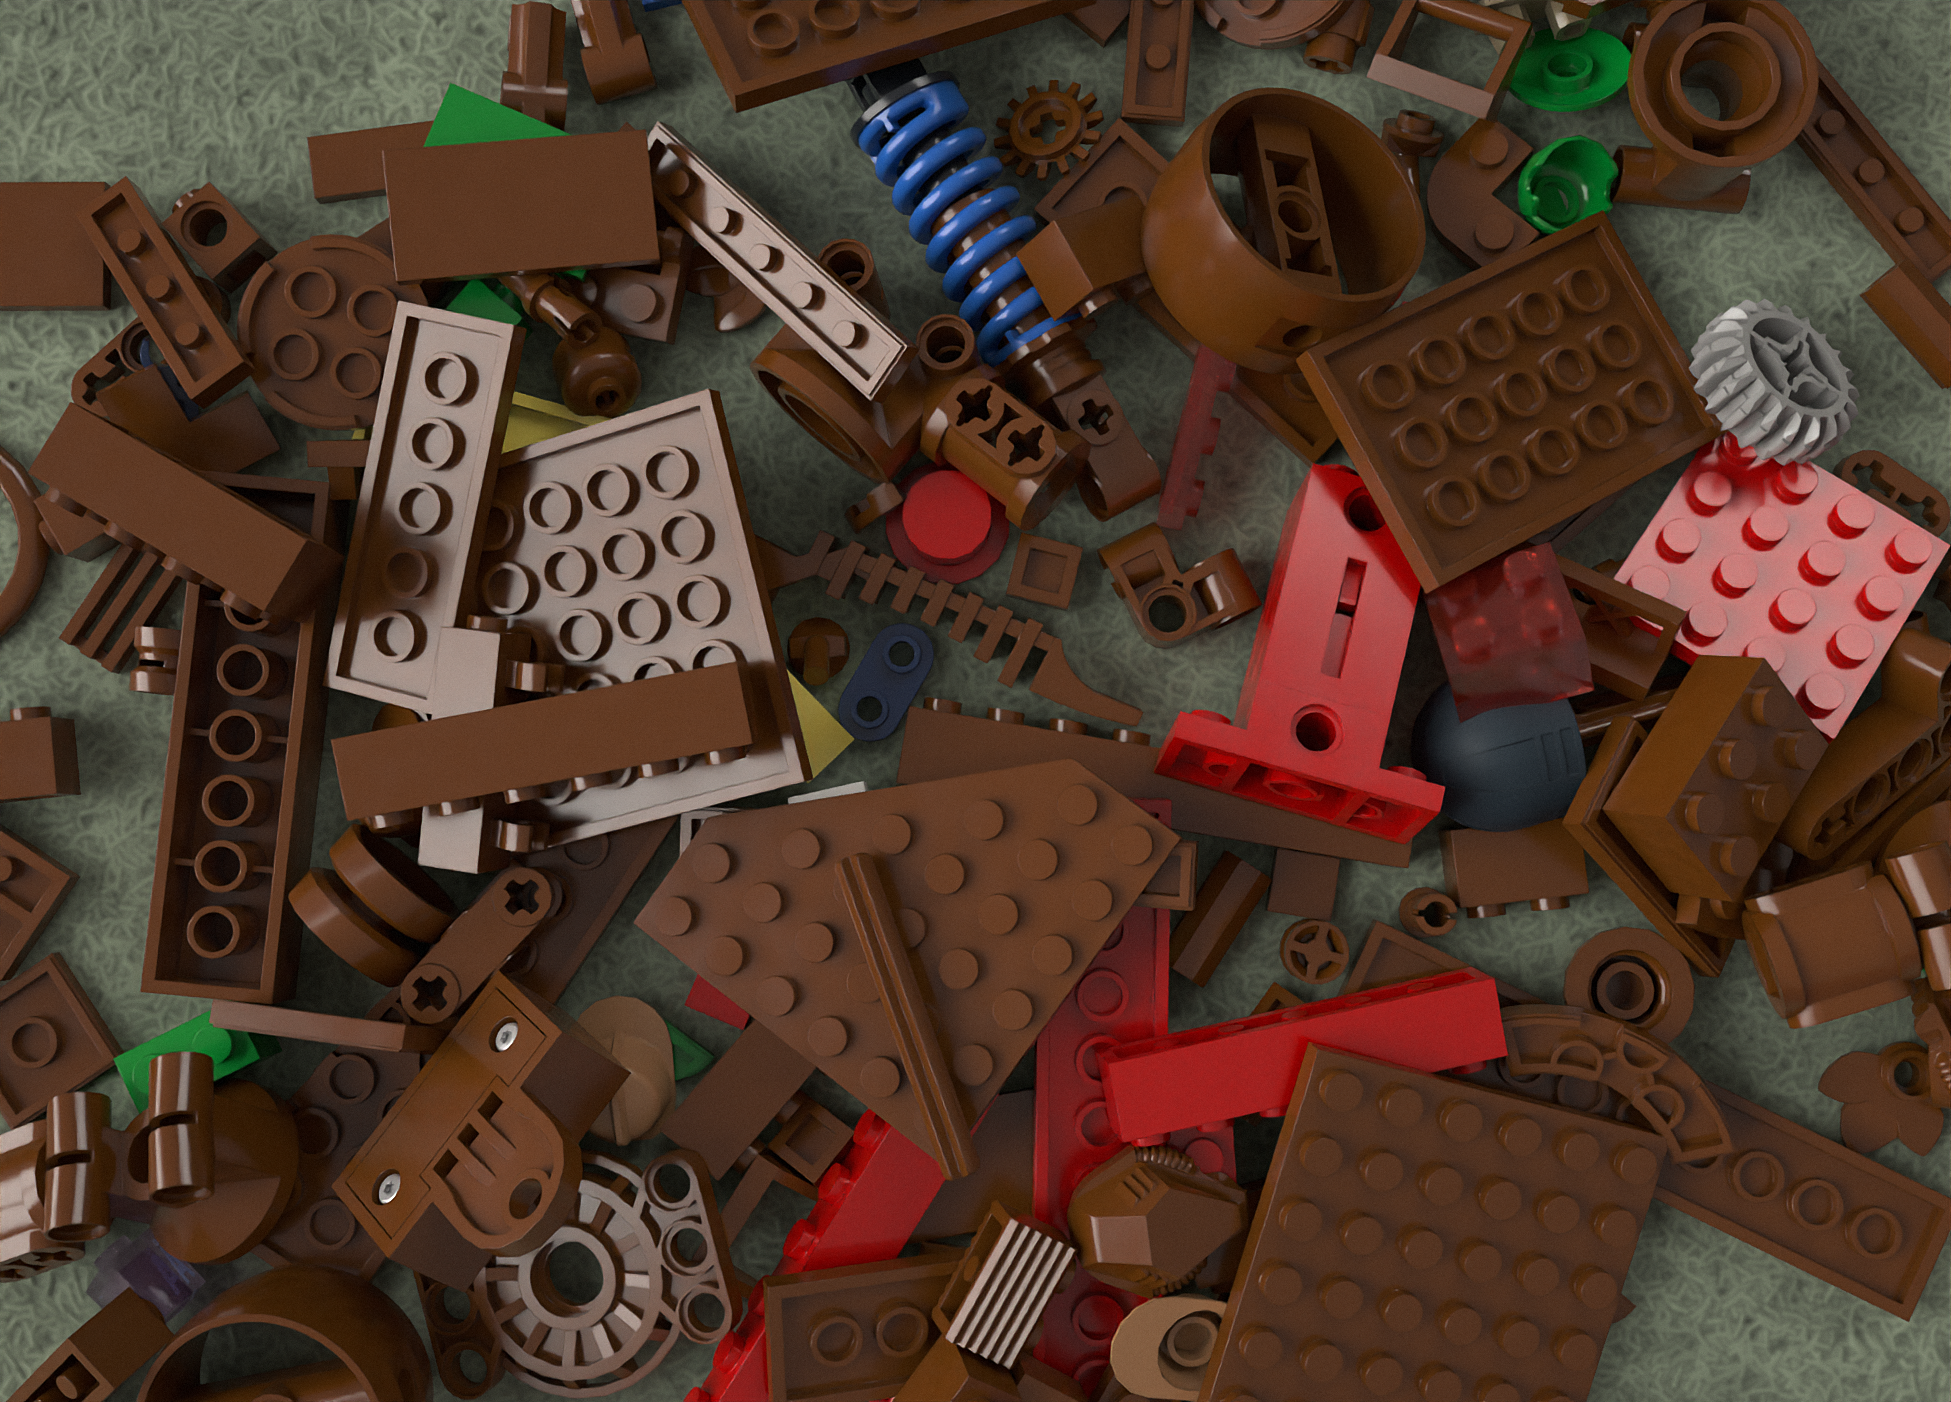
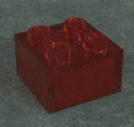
M1550 542L1494 557L1427 594L1421 586L1431 632L1460 723L1482 712L1497 708L1545 704L1594 691L1586 638Z

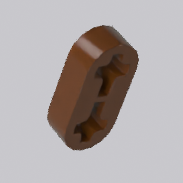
M1862 450L1843 458L1835 465L1832 474L1853 487H1856L1858 478L1851 473L1852 470L1858 471L1867 466L1873 470L1870 475V482L1885 492V494L1883 495L1875 489H1869L1863 493L1910 520L1911 514L1896 504V500L1908 507L1921 502L1925 506L1922 517L1929 523L1920 527L1936 537H1939L1946 530L1950 521V507L1946 498L1937 489L1887 455L1876 450Z

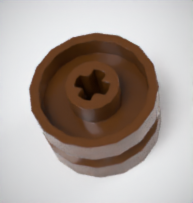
M353 823L330 848L329 855L335 870L312 867L290 890L288 898L295 912L308 928L338 956L370 979L387 987H399L408 973L421 961L420 950L415 940L437 944L440 937L461 915V912L443 888L402 850L387 839L373 835L363 825Z

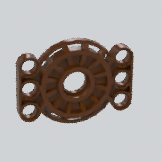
M580 1148L583 1175L576 1202L563 1225L541 1247L521 1257L499 1258L493 1255L465 1291L470 1300V1312L466 1319H457L447 1312L444 1306V1294L448 1285L413 1270L439 1375L444 1387L455 1397L463 1400H474L497 1386L507 1370L516 1379L544 1393L573 1399L603 1397L633 1386L664 1362L683 1334L689 1340L698 1344H713L728 1335L740 1322L743 1304L709 1173L703 1160L696 1153L687 1149H672L653 1159L643 1172L636 1165L608 1152ZM584 1162L603 1166L620 1175L614 1180L603 1174L584 1171ZM666 1164L679 1165L687 1172L690 1178V1190L685 1198L676 1199L664 1191L660 1175ZM633 1184L639 1188L637 1194L631 1190ZM542 1191L528 1209V1216H530L539 1205L542 1196ZM692 1228L704 1236L708 1252L703 1262H690L680 1254L677 1239L682 1229ZM565 1242H579L590 1249L599 1260L604 1282L601 1292L594 1300L576 1303L564 1298L555 1289L550 1278L549 1265L553 1253L561 1244ZM709 1293L721 1301L725 1310V1318L721 1326L709 1327L697 1318L694 1303L699 1294ZM651 1340L663 1342L654 1356L639 1368L633 1356L645 1348ZM464 1350H473L483 1357L487 1367V1374L483 1382H473L463 1374L460 1368V1357ZM609 1372L619 1377L610 1382L587 1384V1379H593Z

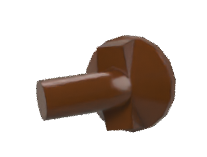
M1403 109L1399 111L1398 118H1387L1383 121L1381 140L1392 152H1395V157L1408 174L1418 198H1420L1419 156L1435 158L1441 143L1444 141L1445 134L1434 127L1436 123L1435 117L1419 111Z
M815 617L804 620L794 628L788 638L787 653L790 663L799 674L803 675L804 680L810 685L819 686L843 670L849 660L850 644L847 634L839 624L828 618Z

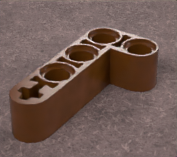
M1907 627L1899 631L1882 659V697L1840 729L1836 738L1828 745L1819 763L1789 810L1788 815L1773 837V840L1812 860H1821L1951 756L1950 642L1915 628Z

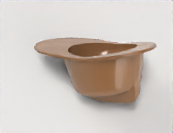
M615 995L598 1000L580 1014L577 1022L628 1069L631 1074L588 1130L594 1136L609 1143H616L617 1146L628 1145L630 1141L652 1139L662 1132L660 1128L675 1112L677 1093L673 1048L667 1024L654 1007L638 998Z
M1188 1293L1178 1296L1153 1298L1134 1308L1120 1323L1111 1342L1110 1363L1116 1379L1131 1393L1147 1398L1197 1402L1227 1303L1214 1300L1200 1293Z

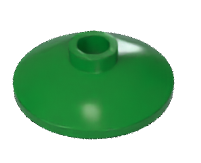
M1588 27L1586 33L1582 36L1565 41L1555 40L1551 28L1534 32L1535 38L1532 45L1523 51L1508 91L1523 103L1548 111L1572 112L1594 108L1612 100L1626 88L1631 54L1619 39L1598 29Z

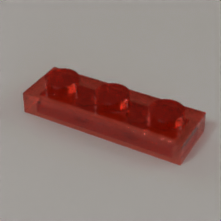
M1200 342L1155 515L1156 525L1180 531L1185 516L1196 518L1205 481L1195 479L1200 455H1213L1221 425V418L1211 416L1217 391L1229 392L1236 368V363L1218 355Z

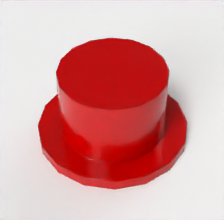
M932 462L914 469L899 483V486L906 495V499L902 506L886 515V535L894 556L907 570H909L910 566H915L928 573L926 580L938 584L940 579H944L952 584H960L981 576L999 559L1009 538V520L1005 517L1006 506L951 463L939 466Z

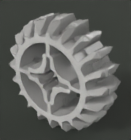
M1746 299L1738 306H1732L1727 312L1718 314L1706 326L1707 330L1699 336L1698 342L1691 349L1695 360L1689 366V370L1698 379L1693 389L1697 394L1706 398L1708 405L1704 411L1717 416L1722 423L1721 431L1729 430L1737 437L1740 448L1750 445L1754 447L1757 456L1761 460L1773 456L1778 463L1784 466L1792 461L1803 464L1811 458H1817L1824 451H1828L1843 439V434L1851 428L1850 422L1859 414L1854 402L1860 395L1857 389L1849 383L1854 374L1852 370L1844 367L1839 359L1842 351L1832 349L1826 341L1827 333L1819 334L1811 327L1808 317L1796 318L1791 308L1787 305L1777 309L1772 302L1766 299L1757 304Z

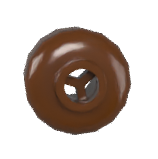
M592 326L600 334L586 348L574 349L564 339L559 342L552 356V373L561 397L571 412L578 416L599 415L613 419L627 412L636 403L642 392V374L628 341L622 335L611 328Z

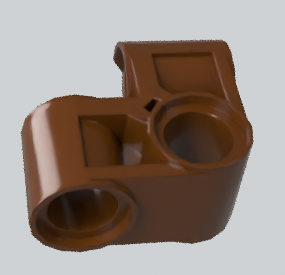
M1152 522L1096 549L1103 569H1110L1115 580L1111 585L1119 599L1123 600L1139 634L1146 643L1155 648L1169 649L1179 646L1209 630L1213 631L1235 622L1263 605L1234 548L1219 552L1180 574L1167 539L1156 522ZM1161 602L1175 605L1182 613V627L1170 633L1161 632L1150 622L1149 609Z

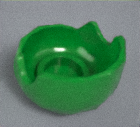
M1582 135L1557 139L1534 154L1523 168L1518 182L1519 211L1523 214L1524 220L1536 229L1539 235L1545 237L1602 210L1607 215L1613 208V204L1610 202V189L1613 180L1618 176L1617 165L1604 146L1597 141ZM1559 190H1561L1565 194L1568 200V210L1566 209V206L1563 202Z

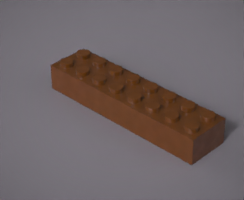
M200 470L205 475L344 555L350 499L331 500L330 482ZM343 562L306 624L284 617L279 626L260 617L255 620L220 600L225 588L220 593L202 583L198 586L187 581L140 992L263 1004H275L295 999L304 921L295 912L288 896L290 890L310 870L330 687L323 686L322 684L340 598Z

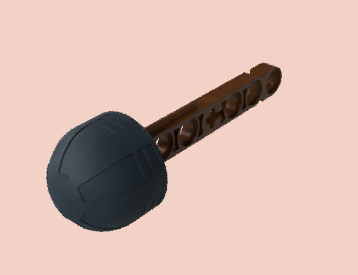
M1912 610L1900 631L1910 627L1930 634L1927 612ZM1521 652L1465 668L1446 679L1432 693L1419 712L1411 735L1413 767L1426 775L1427 782L1445 786L1440 811L1452 820L1476 830L1509 832L1565 817L1583 778L1586 777L1583 748L1601 743L1614 716H1633L1644 730L1652 729L1691 668L1657 677L1643 704L1613 690L1569 702L1561 684L1551 669L1538 656L1530 652Z

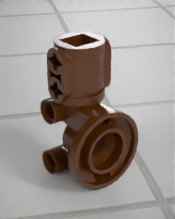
M1633 0L1635 8L1646 9V19L1650 23H1629L1622 38V43L1631 54L1627 79L1628 95L1636 121L1653 146L1651 148L1619 145L1617 147L1613 160L1618 168V176L1616 177L1615 188L1611 187L1610 202L1739 214L1748 196L1751 168L1770 160L1786 148L1802 131L1813 111L1818 92L1819 72L1815 51L1810 38L1796 17L1776 0ZM1681 86L1710 89L1719 102V119L1715 120L1705 117L1692 107Z
M847 238L832 241L825 246L818 258L890 322V308L871 251L865 244L855 239ZM940 314L931 317L922 324L916 335L915 343L920 350L883 404L870 401L787 323L750 363V370L755 379L774 402L802 429L860 475L879 485L883 483L889 484L920 448L923 454L939 466L951 463L1005 505V517L1024 532L1037 526L1059 505L1078 479L1090 456L1092 444L1073 429L1065 432L1060 431L1006 390V379L988 364L981 365L972 328L964 319L956 315ZM994 439L996 441V448L989 444ZM1015 448H1017L1022 453H1019L1016 456ZM1046 486L1048 489L1042 493L1041 491Z
M1951 799L1924 806L1905 818L1892 831L1883 844L1874 870L1870 861L1856 862L1770 888L1744 898L1747 910L1742 912V926L1753 964L1769 1001L1777 1014L1782 1019H1787L1789 1028L1797 1029L1822 1024L1913 995L1917 992L1913 980L1921 977L1923 969H1925L1932 990L1951 989Z
M183 1051L160 1055L150 1061L148 1109L137 1115L124 1131L111 1128L112 1100L107 1095L96 1092H71L53 1097L47 1103V1119L29 1123L0 1135V1283L28 1279L82 1259L86 1254V1241L107 1235L116 1217L149 1224L159 1245L171 1256L186 1262L210 1266L221 1265L247 1254L272 1230L287 1205L295 1183L299 1161V1140L296 1123L288 1105L269 1087L249 1080L228 1078L214 1084V1061L212 1057L203 1053Z

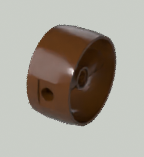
M1274 87L1257 88L1239 93L1224 102L1198 125L1157 180L1143 211L1140 225L1141 252L1148 276L1166 308L1184 329L1207 348L1229 361L1252 370L1281 375L1302 373L1296 359L1307 349L1352 328L1366 324L1386 313L1400 298L1415 275L1422 261L1426 241L1424 215L1416 190L1408 174L1385 143L1366 125L1340 107L1305 92ZM1211 174L1232 175L1239 178L1247 223L1240 232L1226 214L1216 193ZM1335 255L1345 276L1348 295L1342 294Z
M296 1264L277 1267L254 1275L233 1285L209 1302L184 1324L165 1345L148 1371L136 1402H433L434 1388L430 1361L421 1337L408 1316L387 1294L361 1277L340 1269L313 1264ZM263 1322L288 1327L319 1341L339 1357L200 1384L201 1358L210 1330L232 1323Z

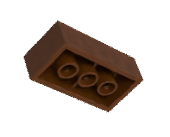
M72 402L69 403L27 472L50 486L44 497L54 504L79 517L86 515L105 525L103 532L141 552L144 549L164 559L161 564L164 568L199 586L202 583L220 593L225 588L220 598L222 602L255 620L260 617L276 626H279L283 617L306 624L346 557L127 428Z

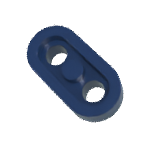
M897 623L884 628L876 636L839 700V719L844 729L851 736L865 742H876L887 738L897 729L933 666V646L924 631L911 624ZM905 643L913 648L914 658L907 666H897L891 662L890 652L895 645ZM866 698H875L882 705L881 715L878 719L871 722L862 720L858 714V706Z

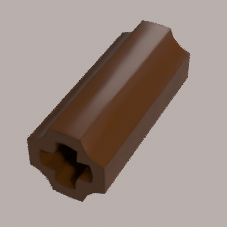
M1907 257L1875 280L1860 294V297L1940 388L1948 389L1951 387V306Z
M1224 850L1196 894L1195 909L1193 911H1185L1170 934L1169 967L1204 988L1272 882V879L1241 858Z

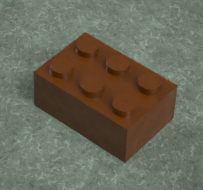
M1699 654L1602 810L1670 892L1734 903L1829 744L1765 658Z

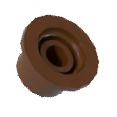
M1620 926L1596 933L1577 948L1565 970L1563 999L1566 1006L1595 1010L1623 1019L1669 1044L1682 1033L1693 1012L1695 985L1687 960L1664 937L1649 929Z

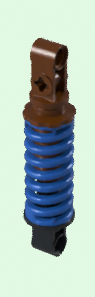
M917 58L844 80L863 111V114L854 123L850 131V137L856 147L862 149L866 155L871 157L875 164L877 178L884 185L894 187L892 191V204L899 213L911 216L909 220V233L911 237L919 244L928 245L925 258L928 267L936 273L945 274L942 283V291L945 296L953 302L963 303L959 310V317L969 324L972 331L980 332L976 345L983 363L988 364L1006 379V385L1016 383L1020 387L1022 395L1026 397L1024 403L1060 431L1065 432L1073 429L1092 444L1090 456L1075 482L1082 501L1089 512L1097 520L1106 522L1159 494L1162 482L1156 463L1149 452L1141 445L1123 414L1120 404L1104 381L1103 376L1107 370L1100 359H1092V354L1089 349H1086L1087 346L1084 341L1097 329V322L1094 318L1084 320L1081 313L1054 322L1016 255L1026 245L1025 241L1037 229L1034 218L1029 215L1018 216L1014 219L1010 217L1009 212L1020 200V194L1015 187L1008 185L997 189H985L995 182L1003 172V165L997 157L988 156L971 164L968 163V160L974 157L986 143V135L983 130L978 127H970L954 134L950 132L966 118L969 112V106L959 90L960 83L955 74L951 71H937L928 74L920 59ZM1105 412L1108 415L1106 420L1103 418ZM1090 423L1093 427L1083 430L1081 426H1085Z

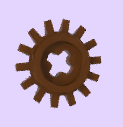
M1050 80L1049 88L1046 92L1038 93L1035 85L1026 88L1029 98L1022 104L1012 98L1007 104L1014 112L1012 118L998 117L996 122L998 128L1009 133L1006 136L993 139L996 149L1010 150L999 158L1004 167L1020 163L1014 173L1018 177L1024 178L1038 164L1037 179L1039 181H1046L1051 171L1052 162H1057L1060 172L1064 176L1070 173V168L1065 158L1068 154L1075 159L1086 162L1090 158V153L1079 144H1095L1100 142L1102 138L1101 131L1088 130L1104 120L1102 110L1088 113L1097 102L1094 94L1091 92L1078 101L1081 84L1072 82L1067 92L1062 93L1059 92V80ZM1054 119L1057 127L1065 126V129L1056 132L1055 142L1044 144L1041 137H1033L1034 134L1043 131V122Z

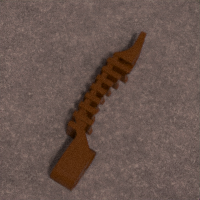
M820 530L809 553L801 556L754 534L771 606L780 588L817 576L830 581L825 594L837 600H840V598L845 600L857 575L866 579L867 582L858 598L871 605L874 603L878 604L888 582L900 587L890 608L902 614L909 612L917 595L929 599L920 620L932 627L938 625L946 607L958 612L959 614L948 637L961 644L965 641L975 620L988 625L973 656L987 664L1004 633L1018 638L997 680L998 682L1012 688L1034 645L1047 651L1029 687L1030 691L1074 710L1136 727L1144 713L1142 709L1098 692L1081 681L1066 660L1061 638L1042 631L1041 629L1044 624L1029 617L1026 623L1012 618L1015 611L1001 604L997 610L983 605L986 598L974 592H969L968 596L964 597L954 592L957 587L956 585L944 579H940L938 584L926 580L928 573L915 566H910L908 572L896 566L899 560L887 554L881 553L879 558H875L868 554L869 547L857 541L851 540L848 547L834 551L840 538L827 531Z

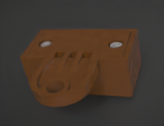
M498 970L331 1187L388 1259L465 1293L493 1255L499 1258L521 1257L541 1247L561 1228L576 1202L583 1175L581 1149L578 1143L612 1100L631 1072L566 1011ZM542 1191V1196L539 1205L537 1206L536 1210L530 1216H528V1209Z

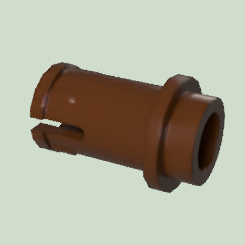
M1419 887L1407 892L1401 899L1398 908L1399 920L1403 928L1411 935L1427 938L1444 935L1450 932L1456 925L1457 920L1450 919V913H1457L1454 902L1446 895H1442L1437 890L1429 887ZM1431 903L1434 907V917L1429 923H1426L1424 916H1419L1418 911L1425 910L1427 905Z

